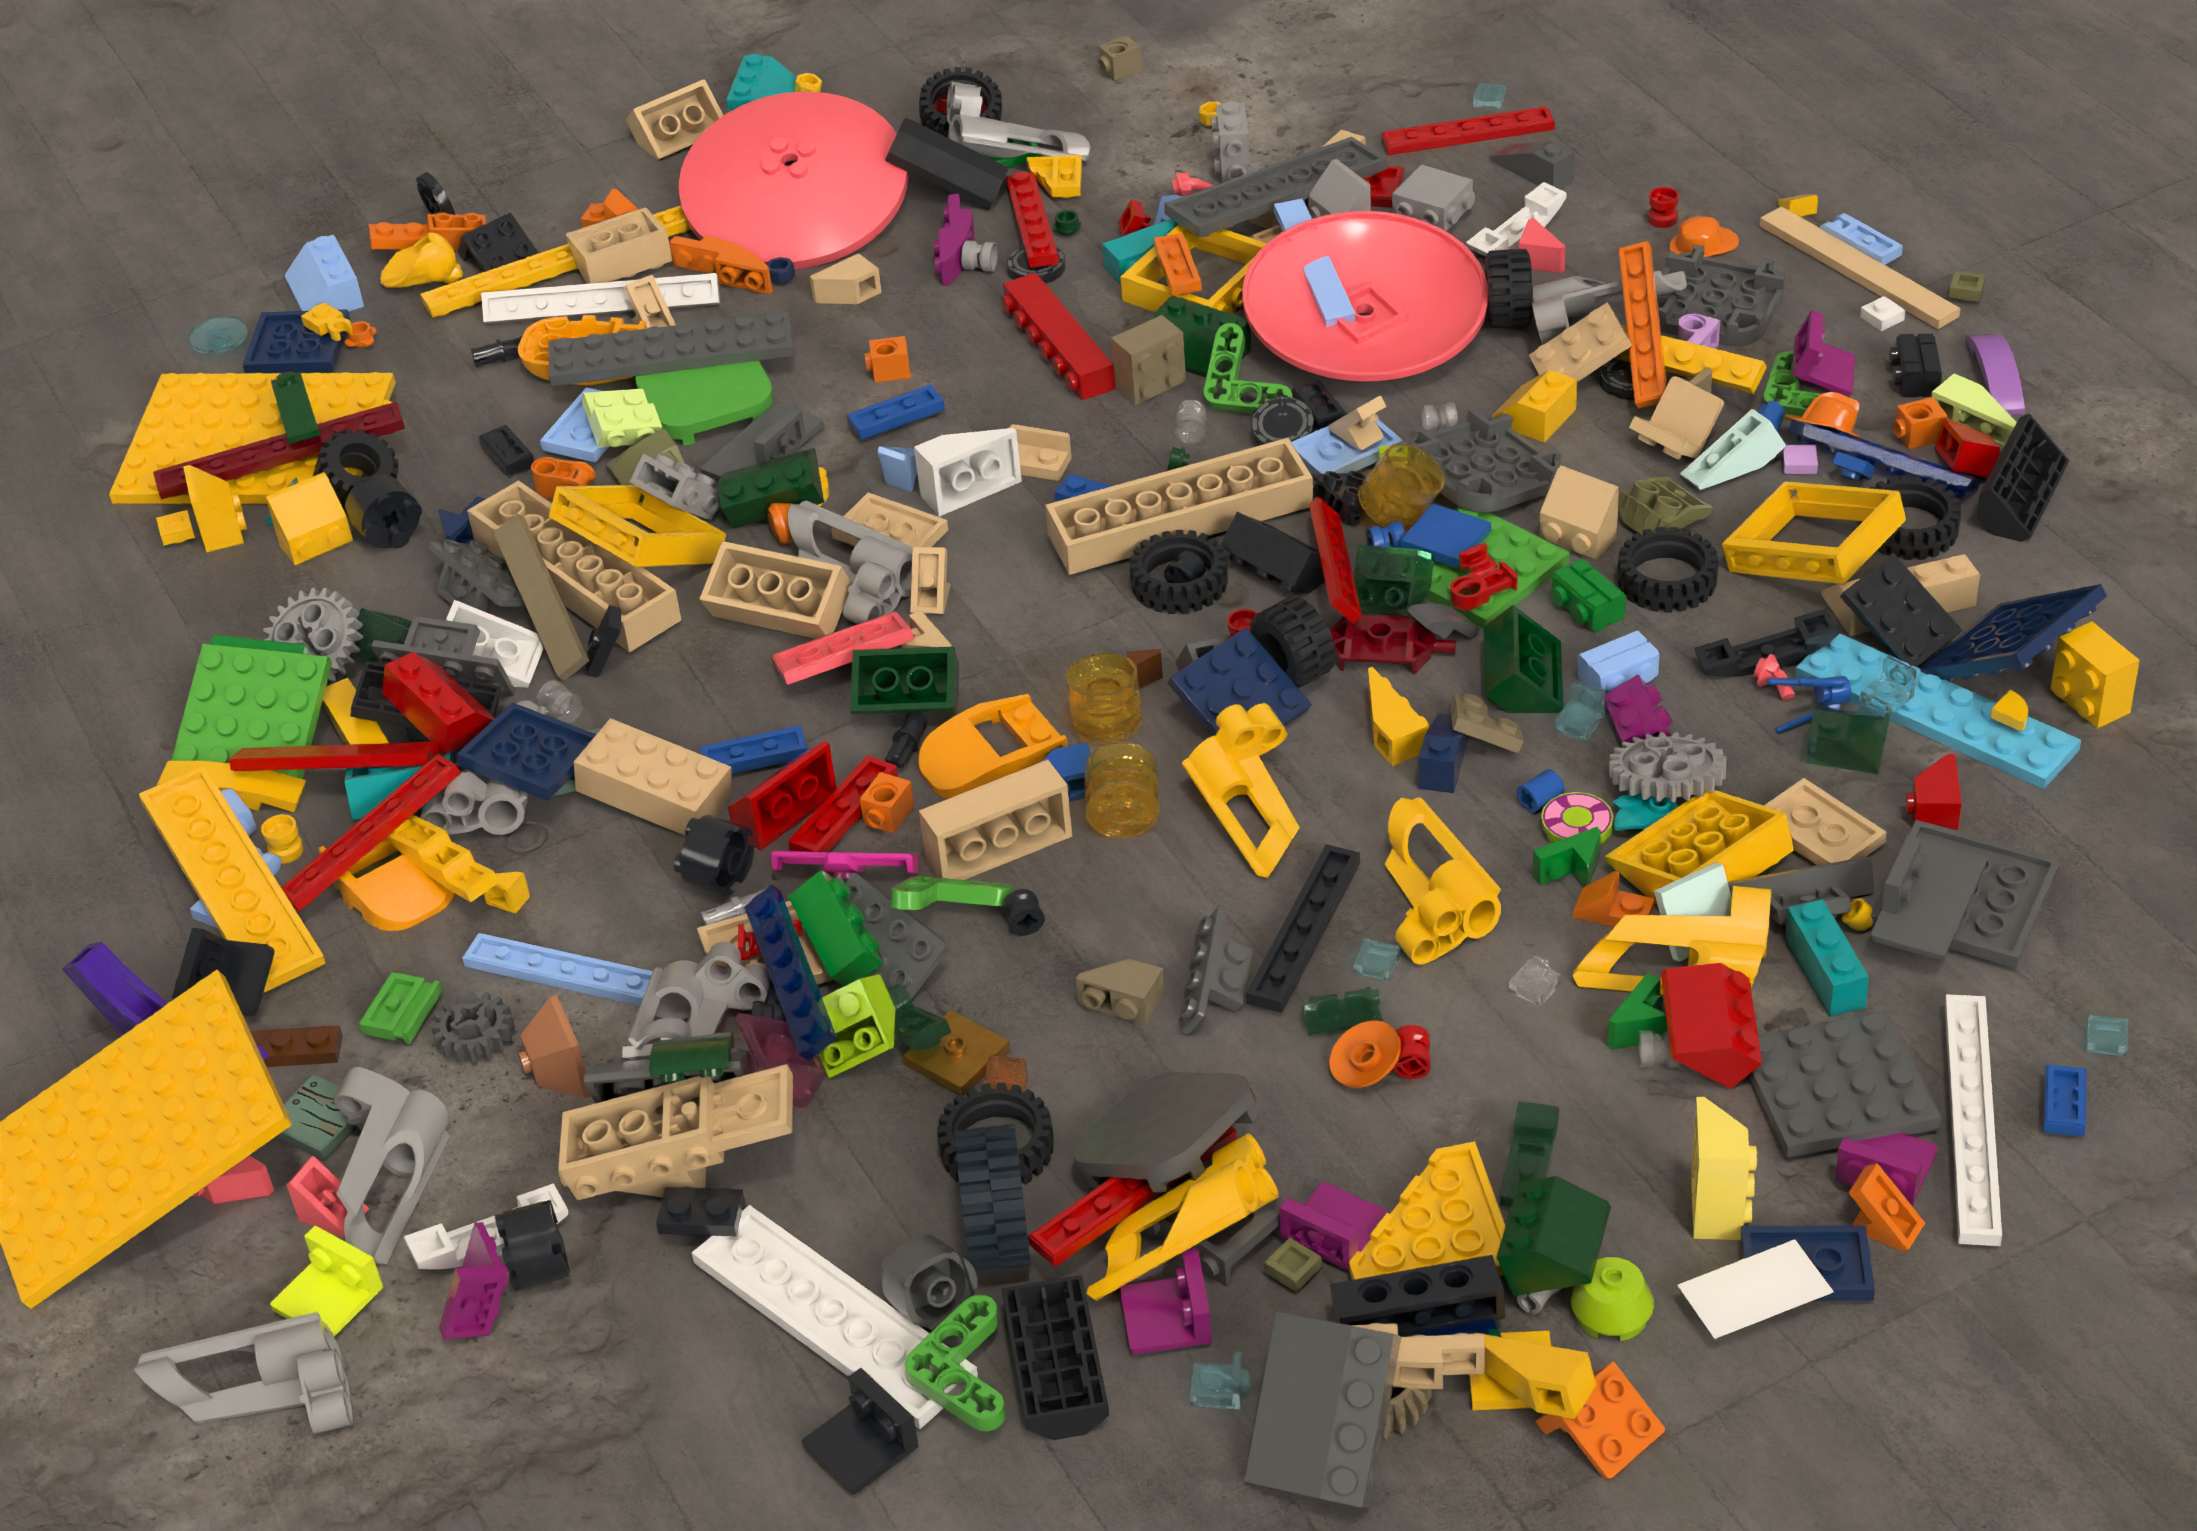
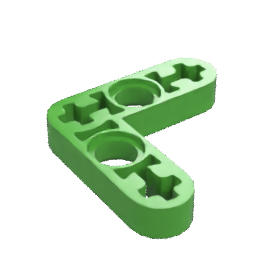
M1226 323L1217 330L1204 387V396L1208 406L1215 410L1254 414L1259 406L1264 403V393H1266L1268 398L1265 399V402L1279 396L1293 397L1291 390L1285 385L1238 380L1245 347L1243 331L1235 323ZM1230 334H1235L1236 339H1232L1230 344L1231 352L1227 351L1225 339H1229ZM1221 361H1231L1233 366L1228 372L1222 373L1216 370L1217 365ZM1218 381L1222 382L1224 394H1221L1219 399H1215L1213 394L1218 393ZM1247 391H1253L1258 394L1257 399L1248 404L1241 401V396Z
M1782 352L1775 358L1764 392L1763 404H1768L1769 401L1776 402V399L1779 398L1781 400L1777 403L1784 408L1785 414L1803 416L1808 409L1804 408V406H1810L1815 397L1821 394L1798 391L1801 380L1792 375L1794 352ZM1778 383H1786L1790 385H1779Z
M915 876L891 888L890 907L901 910H920L935 901L1002 906L1007 895L1012 893L1013 886L1003 883Z
M975 1295L960 1304L907 1355L904 1365L908 1383L974 1429L989 1432L1000 1427L1005 1421L1006 1412L1003 1397L997 1390L959 1366L998 1327L999 1317L996 1302L986 1295ZM950 1336H958L963 1339L962 1343L954 1348H947L941 1344L945 1338ZM929 1366H931L932 1372H930V1371H929L928 1369H926V1368L929 1367ZM952 1383H961L966 1386V1389L958 1395H949L944 1392L946 1386ZM978 1406L984 1409L981 1413H979Z

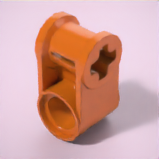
M543 457L535 460L531 465L535 492L545 499L554 498L556 486H589L593 483L596 475L590 465L581 461L574 462Z

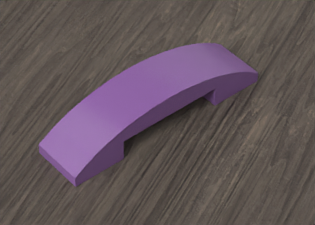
M2001 334L1966 336V343L1971 357L1978 360L1988 393L2009 415L2024 414L2025 405L2021 381L2013 353L2006 339Z

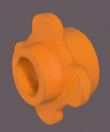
M364 321L351 324L353 333H348V339L345 340L347 347L364 348L374 343L373 336L377 333L375 327H371L369 323Z

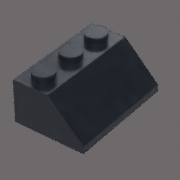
M1238 511L1236 512L1221 543L1224 550L1231 553L1229 556L1230 560L1244 567L1247 566L1248 562L1255 566L1254 573L1268 580H1271L1272 576L1279 578L1278 585L1295 594L1298 589L1311 593L1325 582L1319 550L1267 523Z

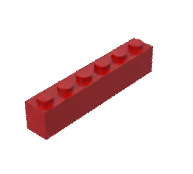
M1036 273L1003 283L1004 296L1001 297V302L1005 312L1013 316L1018 328H1022L1027 333L1029 341L1037 345L1042 357L1051 362L1056 374L1061 375L1065 379L1070 391H1075L1083 401L1115 390L1113 363Z

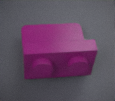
M1903 1133L1860 1141L1844 1137L1838 1148L1835 1181L1853 1186L1865 1166L1878 1163L1913 1206L1937 1156V1146L1931 1142Z

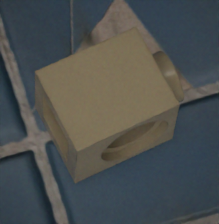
M1127 35L1098 46L1099 58L1097 62L1099 69L1113 81L1142 71L1141 46Z

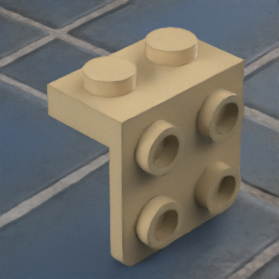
M1674 376L1669 380L1651 420L1634 416L1629 428L1640 433L1638 436L1639 440L1655 446L1656 443L1665 446L1662 452L1679 460L1682 455L1697 459L1723 408L1724 402L1721 398L1680 377Z

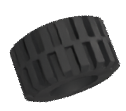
M1526 249L1488 251L1485 258V276L1488 283L1487 320L1491 328L1529 326L1533 312L1531 260Z
M346 429L343 434L336 432L332 434L331 439L327 438L323 447H321L313 477L323 472L327 475L345 514H347L345 510L346 499L356 484L360 481L365 483L372 479L370 476L376 474H386L396 479L399 471L397 470L399 466L398 459L394 458L396 453L393 448H387L388 442L384 439H377V435L372 432L370 435L365 434L364 430L357 429V432ZM352 467L359 469L367 474V477L352 475L344 468Z
M1297 596L1287 597L1253 616L1250 623L1252 635L1298 689L1329 673L1330 669L1334 667L1336 653L1330 630L1322 616L1305 599L1298 598Z

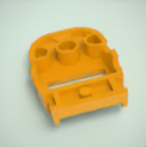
M583 315L582 321L570 322L567 316L543 319L535 322L525 330L518 346V354L527 370L542 379L550 380L548 341L559 338L585 337L590 334L617 333L622 330L647 329L646 321H640L639 325L624 324L623 318L611 317L610 322L596 321L595 315ZM634 376L575 383L573 385L590 386L595 384L633 378Z
M1029 694L977 704L952 717L932 731L921 746L918 769L922 778L936 794L949 799L1042 762L1053 749L1067 747V738L1065 735L1061 736L1034 706ZM990 721L992 724L1000 722L1022 748L1000 757L974 725Z
M386 839L381 841L339 877L333 885L340 891L343 902L348 908L352 909L355 907L362 913V919L380 930L399 931L413 927L445 909L453 899L454 893L427 875L404 855L356 879L353 874L398 851ZM324 846L319 847V854L326 850Z

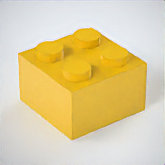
M2091 621L2058 637L2050 689L2057 697L2064 700L2081 717L2098 729L2131 713L2140 660Z

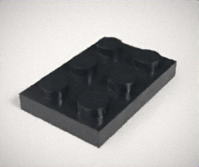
M1894 553L1840 595L1845 604L1894 658L1908 663L1910 667H1919L1962 631L1960 626Z

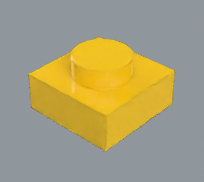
M188 510L156 518L164 546L182 543L185 540L195 538Z

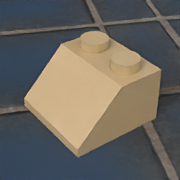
M1561 465L1557 469L1540 511L1539 537L1597 560L1617 539L1619 487Z

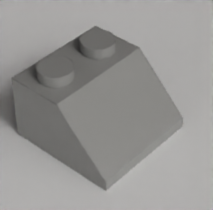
M1338 159L1332 160L1308 195V212L1312 219L1342 212L1371 211L1370 184Z

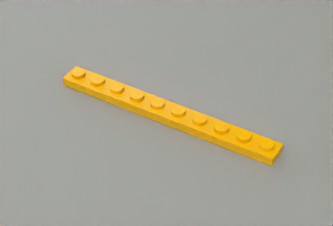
M681 205L653 214L667 230L668 237L691 231ZM565 244L421 293L420 295L423 305L432 318L447 315L451 311L477 304L482 301L481 293L529 287L533 283L547 278H555L559 274L579 268L569 245Z

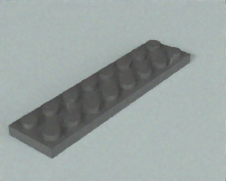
M1349 137L1164 203V214L1197 237H1206L1213 232L1224 228H1231L1235 224L1256 219L1260 215L1274 211V204L1303 199L1304 201L1308 198L1311 190L1334 159H1338L1358 176L1364 178L1386 170L1387 158L1355 138Z
M773 311L761 315H742L737 318L711 319L705 322L680 323L665 327L653 326L641 330H622L617 333L590 334L585 337L559 338L548 341L549 379L551 386L794 356L789 311Z

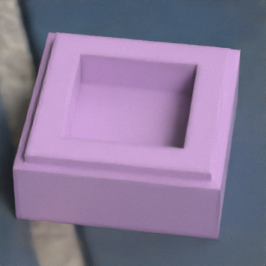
M1786 445L1782 449L1784 474H1817L1816 445Z

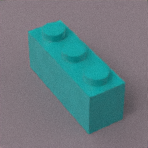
M1821 899L1787 907L1785 941L1829 1017L1865 1009L1869 976L1824 900Z

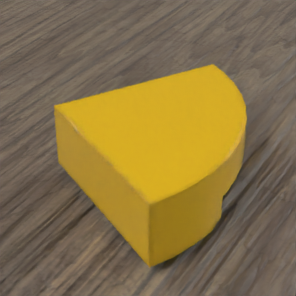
M2009 690L1992 708L1990 718L2023 732L2027 724L2028 707L2020 695Z

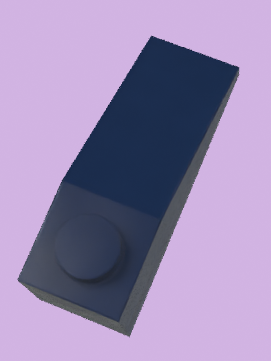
M1438 714L1425 734L1419 755V789L1447 793L1455 792L1469 735L1453 730L1451 715Z

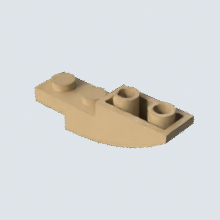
M1372 1323L1369 1325H1351L1398 1335L1397 1324ZM1458 1333L1455 1335H1414L1412 1337H1402L1393 1386L1414 1389H1443V1375L1484 1374L1485 1346L1483 1334Z

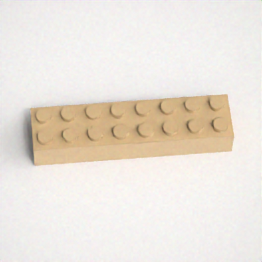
M1289 438L1046 504L1047 534L1070 575L1130 558L1133 555V550L1136 546L1140 547V543L1146 539L1150 542V536L1155 534L1161 538L1162 532L1170 531L1171 535H1176V530H1183V534L1187 535L1189 530L1196 531L1197 537L1201 533L1209 536L1227 531L1237 511L1263 521L1309 508V503L1313 501V477Z
M517 481L467 510L474 540L488 546L487 550L503 559L505 558L493 532L516 513L523 516L563 604L596 629L599 628L609 605L619 607L621 610V632L616 643L628 652L640 647L681 621L675 589L645 568L631 565L550 518L549 513L552 503L522 482Z

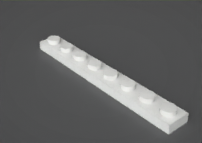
M717 273L655 278L668 309L720 304ZM637 280L481 293L483 322L485 324L540 320L551 317L635 312L624 287Z
M1946 994L1945 1022L1958 1244L2001 1246L2002 1226L1986 997Z

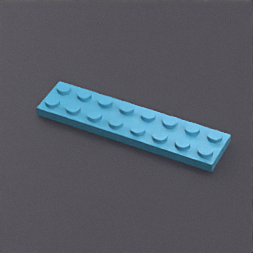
M1840 633L1824 647L1808 655L1796 667L1795 678L1846 676L1851 685L1850 703L2043 790L2080 750L2081 739L2029 716L2023 732L1990 718L1991 710L1997 702L1947 680H1941L1936 675H1926L1915 666L1910 667L1906 662Z

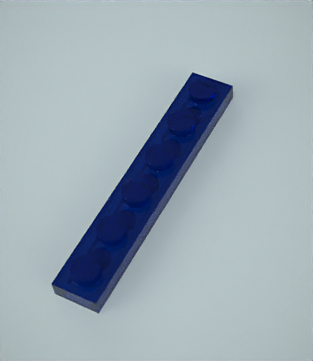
M1792 419L1788 429L1789 432L1798 434L1797 440L1816 445V442L1819 441L1828 444L1826 450L1837 453L1838 451L1845 454L1848 451L1857 454L1856 458L1867 461L1871 465H1875L1876 461L1886 464L1885 470L1904 475L1905 471L1917 475V477H1922V482L1924 483L1928 479L1934 480L1935 482L1947 485L1946 491L1952 490L1956 495L1965 496L1966 492H1977L1982 480L1827 426Z
M771 884L763 892L755 896L744 908L798 1053L810 1061L836 1040L837 1035L782 893Z

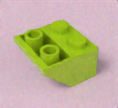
M880 974L858 979L799 1009L829 1078L894 1048L895 1007Z

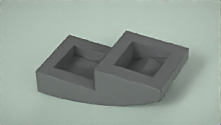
M1424 603L1411 605L1407 610L1428 630L1445 640L1453 629L1470 639H1473L1480 630L1462 612L1447 605Z

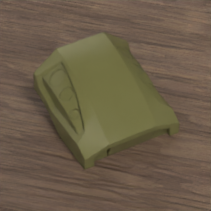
M662 429L632 445L618 457L610 460L606 464V469L609 474L612 473L620 485H634L630 483V480L643 453L656 458L658 453L674 460V465L677 461L684 464L685 462L677 444L668 432ZM641 494L640 500L644 499L645 495Z
M1670 477L1646 478L1644 481L1637 480L1633 488L1621 491L1618 497V509L1623 523L1642 536L1643 530L1651 529L1653 533H1656V527H1664L1665 532H1668L1670 527L1683 528L1697 520L1705 519L1711 515L1714 508L1676 484Z

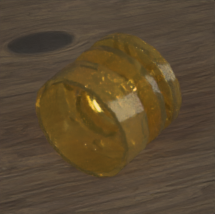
M1405 443L1393 444L1383 453L1375 468L1360 485L1358 491L1360 505L1377 524L1387 527L1389 523L1400 521L1404 531L1410 530L1442 491L1445 478L1436 460L1424 450Z
M1106 652L1082 657L1071 664L1066 672V687L1068 700L1070 701L1072 729L1077 736L1086 741L1109 743L1128 738L1138 731L1143 723L1141 697L1139 695L1137 666L1134 662L1121 654Z
M1127 742L1111 743L1094 751L1088 757L1084 766L1087 821L1093 829L1110 837L1127 838L1145 833L1155 825L1160 815L1157 761L1151 752L1140 745Z

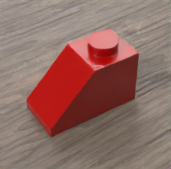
M1944 418L1934 447L1953 471L1989 477L2001 454L2000 446L1990 435L1952 419Z
M1945 755L1914 778L1912 793H1906L1905 811L1906 814L1912 815L1913 825L1916 820L1948 829L1958 830L1962 801L1956 755Z

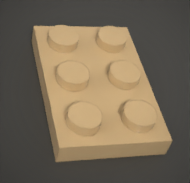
M1607 302L1571 327L1565 329L1546 344L1541 345L1529 356L1539 375L1552 370L1573 377L1578 382L1631 347L1632 343Z
M867 493L843 516L912 547H932L948 531L946 519L871 493ZM831 528L834 539L856 546L859 542L854 536L836 528Z
M1805 778L1764 805L1786 813L1794 850L1817 866L1866 857L1886 843L1887 832Z

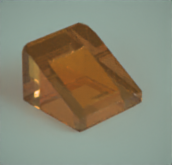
M989 1056L985 1084L990 1083L991 1090L997 1088V1083H1006L1007 1090H1010L1012 1085L1015 1084L1021 1086L1023 1093L1028 1080L1026 1060L1014 1057Z

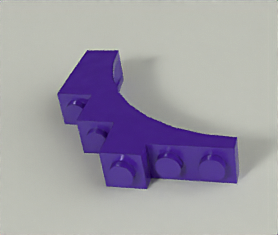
M103 942L88 944L62 969L120 1035L126 1034L168 1003L130 971ZM256 1044L264 1061L269 1055L259 1044Z

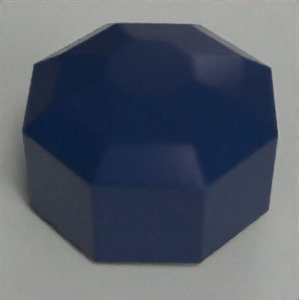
M774 258L766 264L769 267L770 279L773 283L782 284L791 281L795 276L794 264L789 258Z

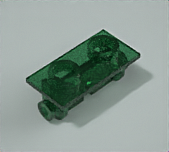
M1370 987L1344 992V999L1339 1000L1337 994L1319 997L1310 996L1309 1001H1303V1006H1301L1308 1035L1350 1029L1366 1021L1376 1020L1383 1022L1378 1005L1381 1003L1378 989L1371 990Z

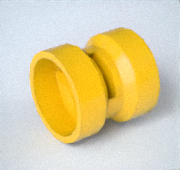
M284 814L275 815L263 823L261 832L263 839L267 843V851L280 856L281 864L293 862L302 855L304 846L298 835V827L293 817Z

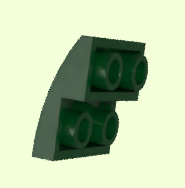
M733 1032L655 1041L650 1054V1076L660 1075L661 1082L684 1080V1072L700 1070V1078L724 1075L723 1068L733 1065L731 1049L735 1047Z

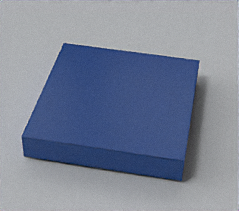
M1432 503L1401 539V549L1456 568H1461L1459 566V553L1481 544L1491 532V522Z

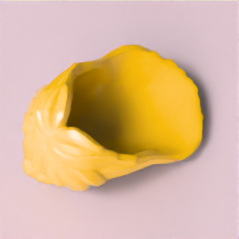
M427 233L413 246L397 252L389 260V263L382 270L380 282L385 288H403L431 282L451 284L462 279L463 272L460 265L456 263L454 249L446 238L437 233Z

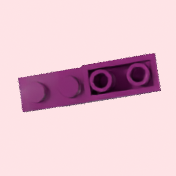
M959 194L948 195V206L943 207L944 228H938L939 240L933 241L936 275L942 274L943 286H949L964 270L962 267V248L966 240L975 241L972 209L961 210Z

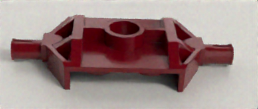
M1361 614L1362 617L1354 624L1342 616L1330 630L1335 645L1336 659L1334 662L1340 671H1344V661L1412 664V674H1416L1431 659V654L1456 653L1455 639H1436V634H1432L1430 630L1413 616ZM1384 633V634H1387V635H1385V636H1376L1375 634Z

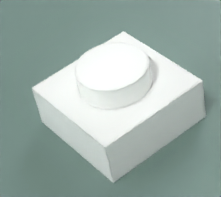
M1883 296L1862 306L1860 318L1878 330L1883 331L1904 321L1905 309Z

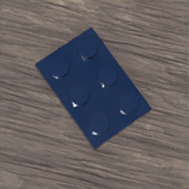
M1866 1225L1741 1226L1740 1237L1743 1259L1794 1239L1797 1241L1834 1291L1813 1301L1874 1300L1875 1287Z

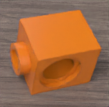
M905 336L869 340L870 353H864L867 371H873L875 383L911 378Z
M1933 397L1897 405L1896 419L1893 421L1894 434L1902 440L1908 449L1936 443L1943 420L1947 418V414Z
M880 772L860 798L864 825L895 834L915 807L911 781Z

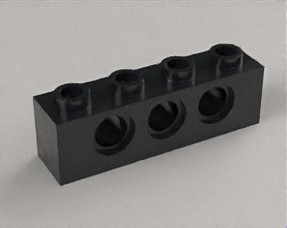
M1492 1255L1330 1284L1335 1323L1346 1325L1397 1324L1398 1335L1402 1337L1505 1319L1504 1289Z

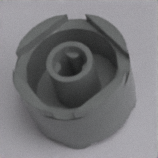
M930 1234L906 1241L894 1253L885 1256L882 1261V1288L885 1298L891 1306L918 1326L934 1330L960 1304L968 1299L971 1293L974 1296L976 1294L977 1275L972 1264L943 1241Z

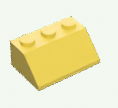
M1696 1097L1691 1167L1693 1239L1741 1240V1226L1752 1223V1200L1746 1199V1197H1754V1173H1749V1170L1756 1171L1757 1148L1756 1146H1749L1748 1128L1706 1097Z

